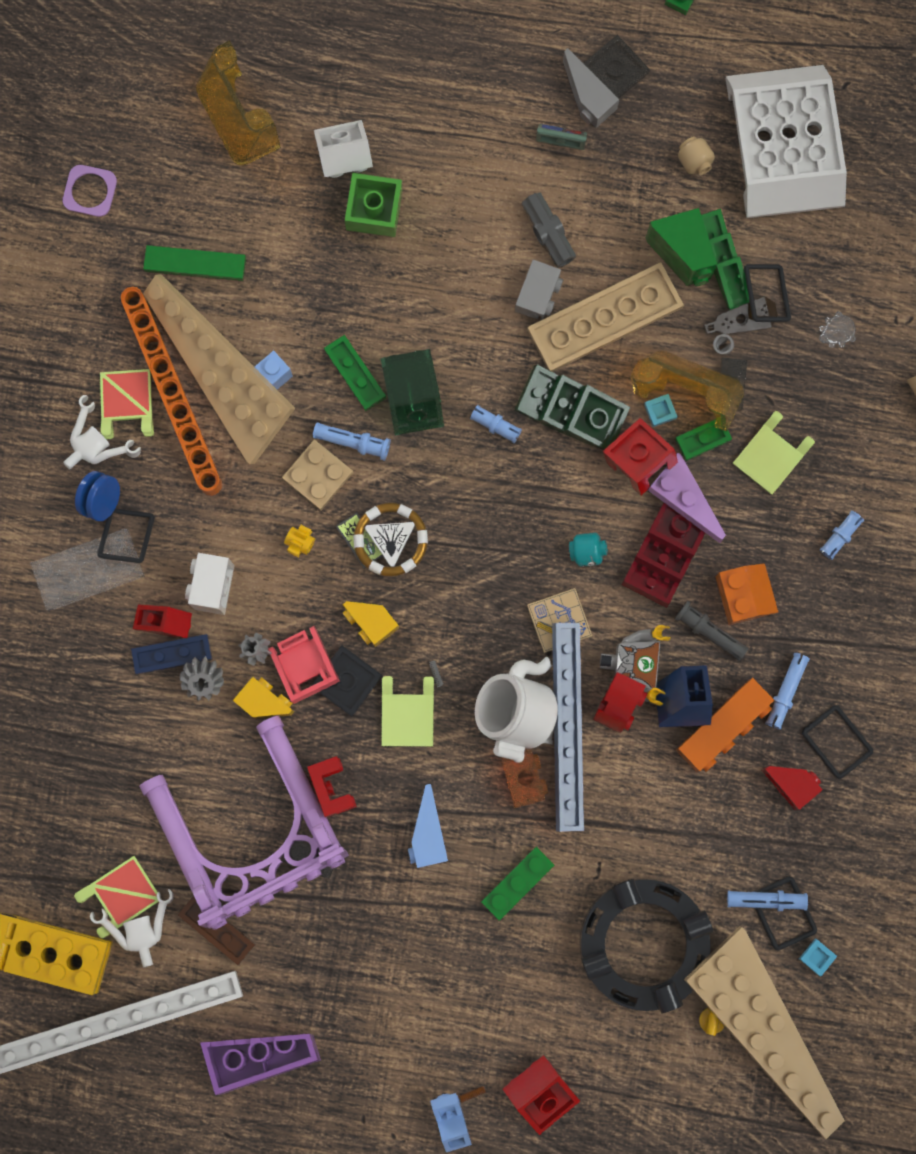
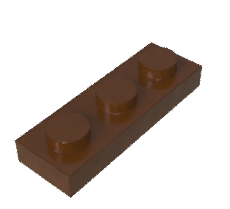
M193 896L178 916L235 964L239 965L256 944L229 921L224 926L215 930L199 926L197 922L200 920L198 915L202 912Z

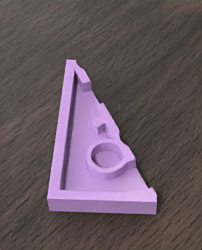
M677 453L678 463L670 470L666 466L648 491L714 540L721 543L726 535L683 457Z

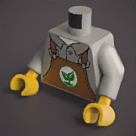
M658 625L655 629L639 630L623 638L622 642L616 647V655L601 653L600 669L614 670V676L619 672L646 685L644 692L648 694L645 701H650L658 706H661L663 703L657 701L656 696L660 693H666L656 688L660 641L656 640L669 641L671 637L662 636V631L670 628L665 625Z

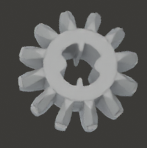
M205 656L201 662L196 657L192 659V664L186 662L183 668L184 671L180 673V681H182V690H188V698L196 695L199 701L204 696L209 701L212 698V694L218 695L220 693V687L224 684V678L222 677V668H216V660L208 663Z

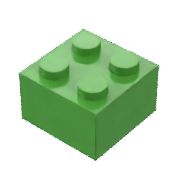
M352 173L345 215L346 230L395 237L403 192L402 180Z

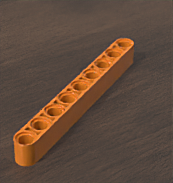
M128 287L121 294V302L193 476L204 494L209 496L216 495L222 489V480L150 307L140 289ZM139 297L140 301L138 304L133 306L128 304L131 298ZM141 320H149V324L145 328L138 327V323ZM154 341L159 343L157 349L147 350L149 343ZM159 365H168V369L164 373L156 372ZM171 386L178 388L173 396L165 394L166 390ZM179 409H186L187 414L184 418H175V413ZM188 432H196L197 435L193 441L187 442L184 440ZM197 455H206L204 463L200 465L194 464V458ZM214 477L216 479L214 486L210 488L203 486L206 478Z

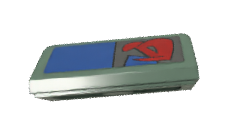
M539 124L536 141L584 150L587 133Z

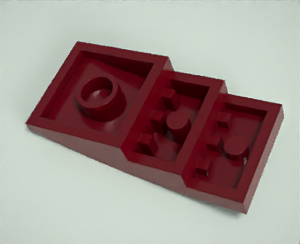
M663 502L621 585L667 608L705 532Z

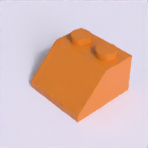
M765 564L742 566L719 572L715 576L728 625L778 613Z

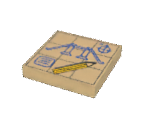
M575 588L527 605L543 653L553 651L552 623H580V641L592 637Z

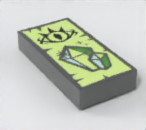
M355 513L338 524L336 528L363 569H365L366 567L359 560L354 548L353 535L356 525L360 520L358 513ZM364 530V549L369 558L376 562L384 556L367 531Z

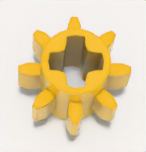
M301 524L299 529L292 527L289 530L284 544L289 546L287 549L288 553L298 558L301 553L308 555L316 539L311 536V529Z

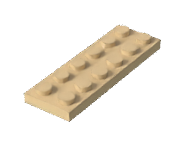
M660 262L527 327V331L547 369L553 372L682 309L684 304Z

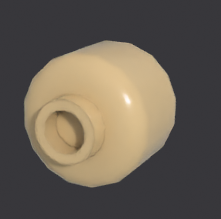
M691 137L680 145L678 158L688 174L704 175L711 170V164L715 159V155L705 139Z

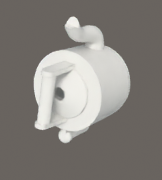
M545 657L538 664L529 660L517 661L511 667L509 674L495 675L481 688L475 704V720L479 730L484 735L496 740L493 750L496 756L520 763L524 760L525 748H535L542 743L553 744L552 737L558 711L556 697L548 686L525 679L526 674L541 675L546 673L553 666L550 664L548 657Z

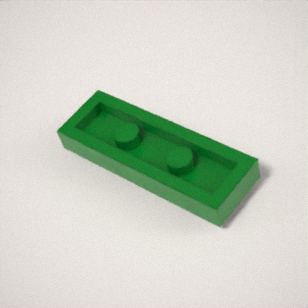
M345 335L324 347L325 353L365 412L386 399L385 393Z
M536 846L481 903L500 921L555 865Z

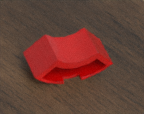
M617 672L593 720L618 733H621L623 729L628 731L635 718L632 716L636 705L641 707L648 694L644 692L646 685Z

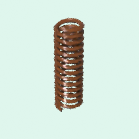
M481 1086L476 1090L474 1089L469 1091V1093L458 1096V1098L463 1103L486 1092L484 1087Z

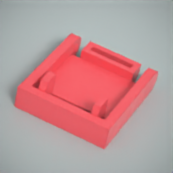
M315 626L309 628L313 636L311 640L307 632L303 630L277 643L282 653L280 655L277 654L273 646L268 648L272 652L270 654L293 704L340 682ZM319 675L323 678V681L304 690L300 687V684Z

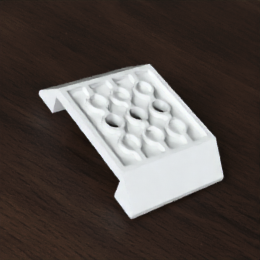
M824 65L726 76L729 101H733L746 185L743 194L746 219L845 207L847 172L832 78ZM810 125L817 126L820 134L811 135L807 127ZM785 128L793 129L795 137H785L782 130ZM767 131L771 139L769 141L760 140L758 132Z

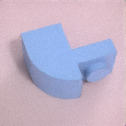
M456 1093L442 1094L436 1099L431 1100L432 1110L445 1151L450 1152L472 1145L458 1095Z

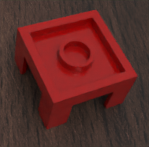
M641 418L603 450L607 464L614 471L618 468L630 479L633 489L641 496L650 488L648 479L665 463L668 470L678 463L675 449Z
M338 756L307 767L325 817L329 818L357 807L354 797L350 794L332 799L335 792L331 781H326L325 777L343 771L344 768Z

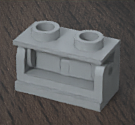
M532 260L515 305V312L536 319L541 316V320L544 319L545 315L550 316L555 303L551 301L553 293H559L563 283V279L560 278L561 269Z

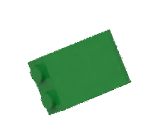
M699 208L650 222L645 237L647 243L686 286L694 284L695 287L708 283L717 266V262Z

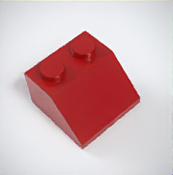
M544 1055L503 1088V1091L517 1111L539 1135L580 1102L575 1093Z

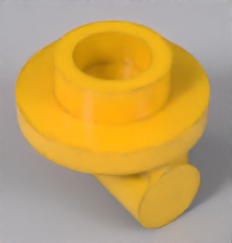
M709 1008L701 1012L699 1024L706 1034L716 1036L717 1033L724 1029L725 1026Z

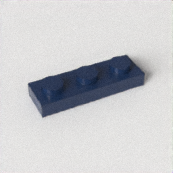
M208 634L131 649L136 675L184 666L186 662L192 664L194 657L200 662L205 656L208 661L213 660Z

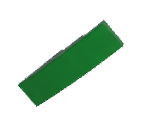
M721 209L702 214L701 216L717 262L714 275L728 310H731L749 302L741 258L737 256L731 233L727 231Z

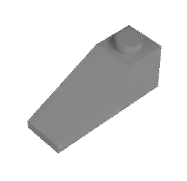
M567 48L564 51L563 63L580 116L587 124L591 123L597 128L617 110L619 99Z

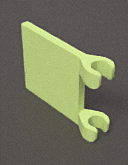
M778 411L771 415L732 463L771 495L815 443L811 437L807 436L798 448L795 449L776 434L773 429L783 418V415Z
M384 676L382 678V746H433V677H424L423 695L393 694V678L391 676Z

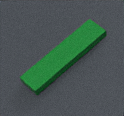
M146 245L143 270L152 273L243 281L246 255Z

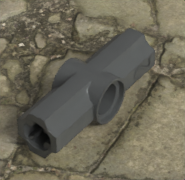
M541 192L534 193L522 201V206L533 224L535 236L542 246L545 245L556 267H563L576 259V254L565 237V230L557 215L552 214Z

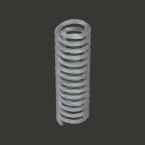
M436 661L429 662L430 668H432L431 672L434 675V679L437 680L435 681L437 682V687H440L444 683L441 680Z

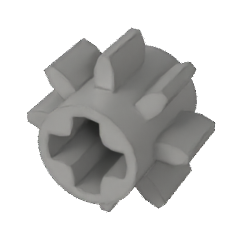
M255 633L254 637L245 635V640L242 644H238L242 651L239 657L247 660L248 664L252 666L256 664V661L264 664L267 656L272 654L268 650V645L271 642L265 638L262 639V635L259 633Z

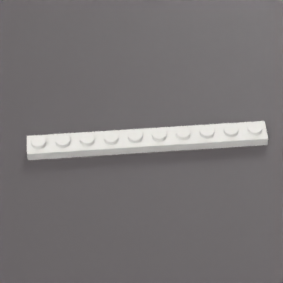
M237 972L226 973L0 1045V1074L243 997Z

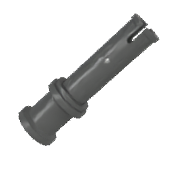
M686 601L674 619L682 621L692 628L694 634H702L740 661L747 652L748 647L709 620V615L706 613L701 614L690 606L691 603L689 601Z

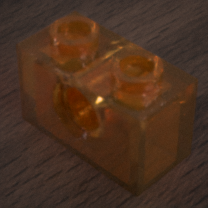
M531 749L524 751V760L520 763L511 759L501 758L514 809L546 800L544 795L549 794L545 779L540 780L537 770L541 769L538 754H532ZM522 771H528L533 777L532 783L528 786H523L518 781V775Z

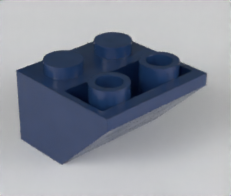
M707 665L681 666L657 682L656 688L666 693H660L656 696V700L663 703L661 706L656 705L659 727L711 725L713 703Z

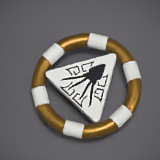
M398 503L380 504L365 512L358 521L353 535L355 552L361 563L368 570L383 576H398L415 568L424 557L428 544L427 530L423 520L413 509ZM386 512H396L412 521L367 525L371 520ZM415 525L418 539L417 550L412 558L400 566L394 567ZM364 530L367 531L390 567H385L369 558L364 549Z

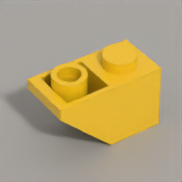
M346 601L343 604L346 609L343 615L351 625L355 622L361 629L358 634L367 645L372 643L376 647L399 629V625L383 605Z
M252 677L233 699L237 705L254 719L291 716L294 713L290 708L293 703L282 694L278 697L270 691L273 686L262 677L259 680Z

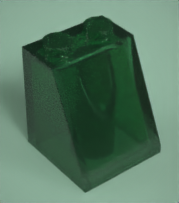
M430 349L380 358L395 436L444 427L440 393Z

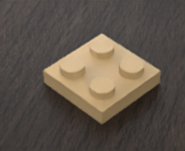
M314 439L283 475L282 479L322 511L354 472Z

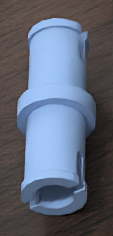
M479 405L476 406V411L474 410L471 414V420L485 426L492 434L497 433L512 441V443L517 441L516 438L520 436L521 428L503 420V416L499 414L496 416Z
M851 510L842 524L833 529V535L820 548V552L830 560H833L842 546L851 541V535L864 522V519L860 518L861 516Z

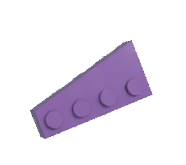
M313 1034L200 1043L215 1095H222L321 1061Z

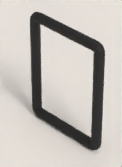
M779 264L745 265L744 273L752 319L755 322L790 321L791 313L783 267ZM749 269H778L786 317H757Z
M115 508L114 512L106 519L97 555L103 559L142 563L145 558L155 516L152 513ZM113 513L150 518L139 558L103 554Z
M837 705L832 706L802 731L803 737L838 779L844 778L874 752L871 745ZM835 710L868 750V752L840 774L807 734Z
M791 876L755 891L766 893L790 882L795 894H801L794 878ZM755 908L773 948L777 951L817 933V927L807 908V910L803 911L812 930L778 945L761 908Z

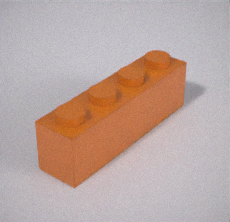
M751 678L712 714L711 725H701L676 751L696 772H700L702 769L707 772L717 762L714 758L720 752L726 754L735 745L733 740L739 734L743 737L754 727L751 724L753 720L758 716L762 719L772 710L769 705L774 699L754 678Z

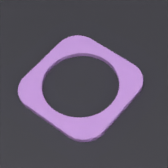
M84 165L73 167L69 173L63 196L64 206L70 211L96 217L106 215L110 210L117 184L115 175L108 170ZM86 174L100 176L104 179L108 188L105 200L100 205L92 208L80 206L72 196V188L75 181Z

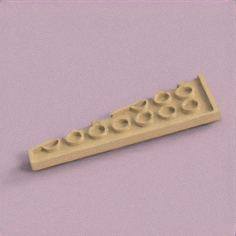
M162 274L155 275L143 295L245 460L249 464H255L295 410V407Z
M739 926L684 981L824 1139H827L845 1120L747 932L743 927Z

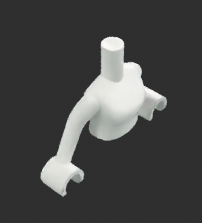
M81 396L79 399L81 410L70 437L74 453L63 462L64 465L71 469L81 459L91 464H97L110 457L124 453L131 458L138 457L141 453V447H138L135 451L129 450L133 446L134 440L127 441L125 446L105 450L110 444L93 426L80 435L87 414L95 409L94 402L89 406H84L83 403L88 400V396Z
M168 889L170 897L168 900L163 901L160 892L157 893L159 905L154 920V930L151 926L150 916H144L123 923L126 939L107 919L108 914L104 909H102L103 918L100 921L95 919L94 912H91L90 919L96 924L103 925L124 950L139 952L143 968L153 965L149 948L161 939L165 909L167 904L173 901L174 894Z

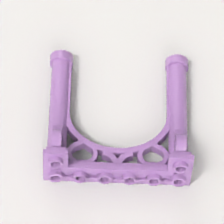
M280 716L271 717L258 724L256 728L292 798L294 821L283 845L270 857L257 864L241 868H228L210 862L198 850L164 776H155L139 786L143 795L147 796L202 912L198 915L200 919L197 921L199 926L212 928L213 930L227 924V918L236 915L238 918L249 913L252 905L258 902L260 906L275 899L274 894L282 890L284 893L294 890L298 887L297 882L307 878V881L313 880L322 875L320 870L328 866L334 869L344 864V858L349 856L348 852L340 846L327 817L323 814L321 805L282 728L284 724ZM302 816L313 838L307 835H298ZM294 841L308 842L311 845L310 855L300 861H294L290 857V849ZM284 855L285 860L297 868L277 878L276 871L278 866L283 863L280 858ZM204 866L215 872L221 873L217 881L215 882V888L213 887ZM269 867L268 873L263 871V869ZM250 874L251 878L262 877L267 883L247 893L250 884L245 875ZM229 875L238 876L243 882L241 891L232 896L224 895L221 889L223 882ZM220 899L229 903L222 906Z

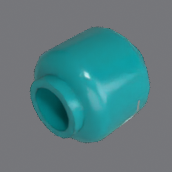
M596 532L575 535L573 541L569 542L571 561H575L579 567L600 565L603 561V556L608 554L606 540H601L600 535Z

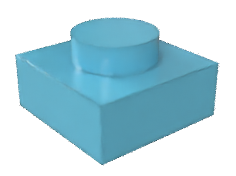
M669 394L644 403L652 427L677 419V414Z
M814 939L800 956L799 960L821 977L837 956L819 940Z

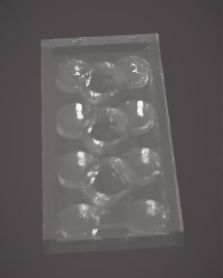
M125 528L108 534L103 554L138 558L129 530ZM101 537L30 563L47 611L145 577L141 564L99 558L97 552Z

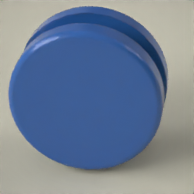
M99 471L88 473L82 479L76 491L75 507L77 512L95 521L106 520L114 512L119 501L120 485L118 480Z

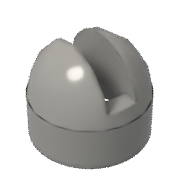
M721 334L714 339L713 347L717 353L726 355L732 352L734 340L729 335ZM728 340L731 342L728 346L720 350L719 347L721 345L726 343Z

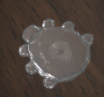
M837 311L835 317L825 318L826 326H820V331L823 332L819 336L820 341L824 344L828 343L830 348L835 347V344H839V347L843 348L849 340L851 342L856 340L854 336L856 331L854 321Z

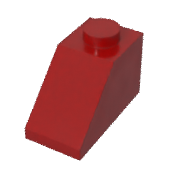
M138 604L133 630L169 637L187 638L191 628L192 613L168 606Z
M767 766L761 770L794 810H800L823 790L819 786L821 784L820 779L812 771L808 773L804 769Z

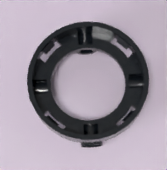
M633 878L606 890L589 908L580 932L581 961L589 981H592L597 989L613 1002L629 1009L640 1011L659 1010L661 1013H666L683 1006L682 1000L693 991L684 979L710 955L709 934L714 933L706 911H700L694 901L680 889L657 880ZM658 886L659 891L667 893L672 897L674 894L680 898L678 903L668 896L654 892L655 887ZM648 903L665 908L676 917L685 934L686 952L681 966L671 978L653 986H639L625 981L612 969L606 956L605 938L611 922L621 911L636 904ZM598 908L604 912L601 914L592 936L587 934L586 931L587 927L592 928L597 917L594 911ZM698 953L701 954L700 961L697 960ZM614 987L626 995L637 998L636 1003L630 1002V998L617 992L613 995L611 993L612 988Z

